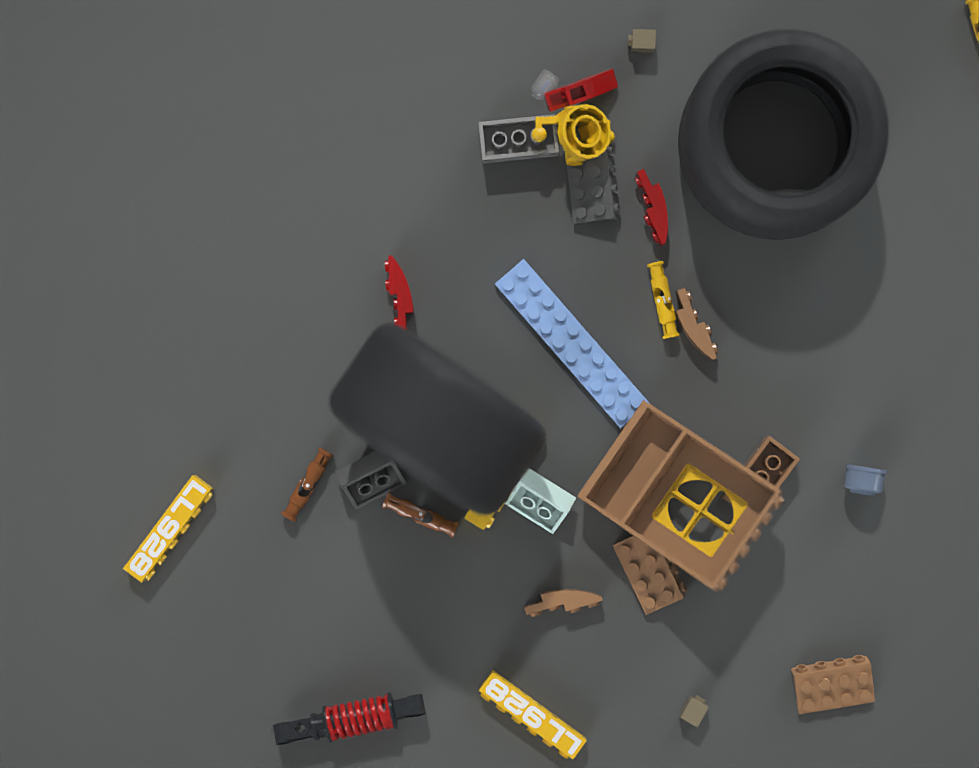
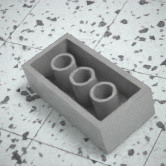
M555 114L479 122L482 163L558 156L559 146L556 125H542V128L547 133L546 139L542 142L534 141L531 135L532 131L536 128L535 117L555 116Z

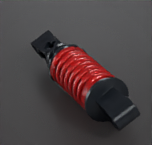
M388 692L383 698L377 696L376 704L374 698L370 697L368 699L369 704H367L366 699H362L361 706L358 700L354 701V707L352 702H347V708L344 703H341L339 706H323L322 713L317 715L312 713L310 718L274 724L276 745H285L313 737L315 741L327 737L331 743L338 740L339 737L345 739L347 736L354 737L355 734L359 736L362 732L363 734H368L369 731L373 733L376 730L383 731L384 728L387 730L398 729L399 719L419 717L426 714L423 694H415L394 700L391 692ZM301 726L306 728L303 730V734L298 731L301 729Z

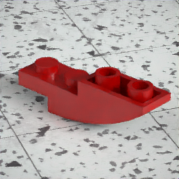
M612 68L543 94L548 111L551 112L617 88L618 84Z
M642 169L636 172L634 180L637 187L642 188L644 192L642 197L646 206L650 205L651 207L645 210L643 217L647 226L651 225L653 230L651 235L654 242L663 246L666 243L668 232V214L665 198L660 184L657 183L652 186L645 170Z
M391 255L388 256V260H385V272H389V279L385 280L386 291H389L390 296L397 295V298H394V310H398V317L394 318V324L407 330L406 314H414L412 295L402 269Z

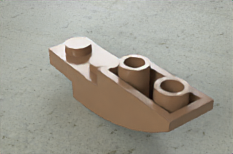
M685 288L677 290L676 295L681 309L675 311V315L683 332L695 348L710 360L716 359L718 350L716 344L711 342L710 336H712L709 325H705V322L697 324L696 321L699 319L696 310H692L690 292H686Z
M558 589L540 593L542 601L525 605L524 609L526 615L530 614L533 617L542 614L541 611L549 609V611L560 609V605L563 604L565 611L575 613L581 610L580 607L588 605V608L600 605L599 602L603 601L601 595L589 591Z

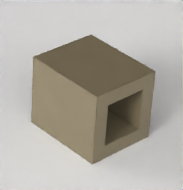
M633 29L631 35H628V46H631V52L654 53L656 30Z
M689 695L679 713L680 718L698 728L709 708L705 704L706 700L698 695L695 697Z

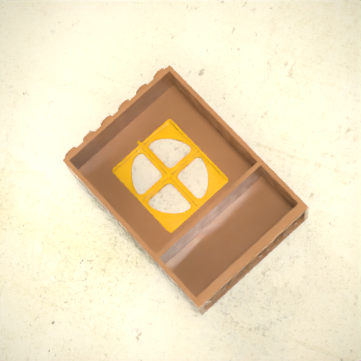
M645 400L637 408L578 494V497L716 593L719 590L723 591L728 583L727 578L730 573L733 575L737 571L740 558L747 556L750 551L749 545L751 542L758 540L762 533L760 529L763 525L767 526L773 517L771 513L774 509L778 510L784 501L780 489ZM694 480L707 481L713 485L711 491L700 505L679 493L678 488L682 484ZM719 491H724L732 503L734 517L731 524H725L707 511L708 506ZM672 498H676L694 511L693 517L683 531H678L670 520L668 505ZM700 518H706L724 531L721 538L711 542H697L689 538V534Z

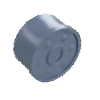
M846 464L844 487L848 488L849 492L876 496V493L883 492L887 470Z

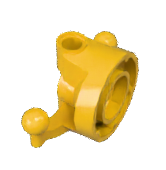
M588 104L566 106L564 110L555 116L535 117L536 128L531 134L534 141L542 142L547 136L546 130L542 128V125H558L559 142L565 150L567 166L583 165V162L598 157L615 140V134L611 131L610 120L597 107ZM577 125L579 127L578 131L581 136L580 141L576 137L575 127Z

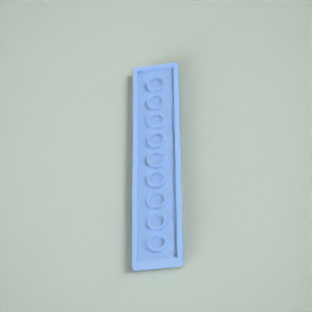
M524 259L495 283L497 288L619 428L631 419L643 400L648 402Z

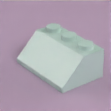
M528 469L505 505L554 534L570 511L576 497L533 470Z

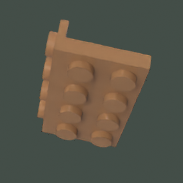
M635 536L628 537L612 545L646 615L677 602L686 596L687 588L677 575L679 572L676 565L672 564L663 555Z
M855 655L853 658H837L829 662L818 661L815 664H800L791 668L799 714L875 702L871 663L866 656Z

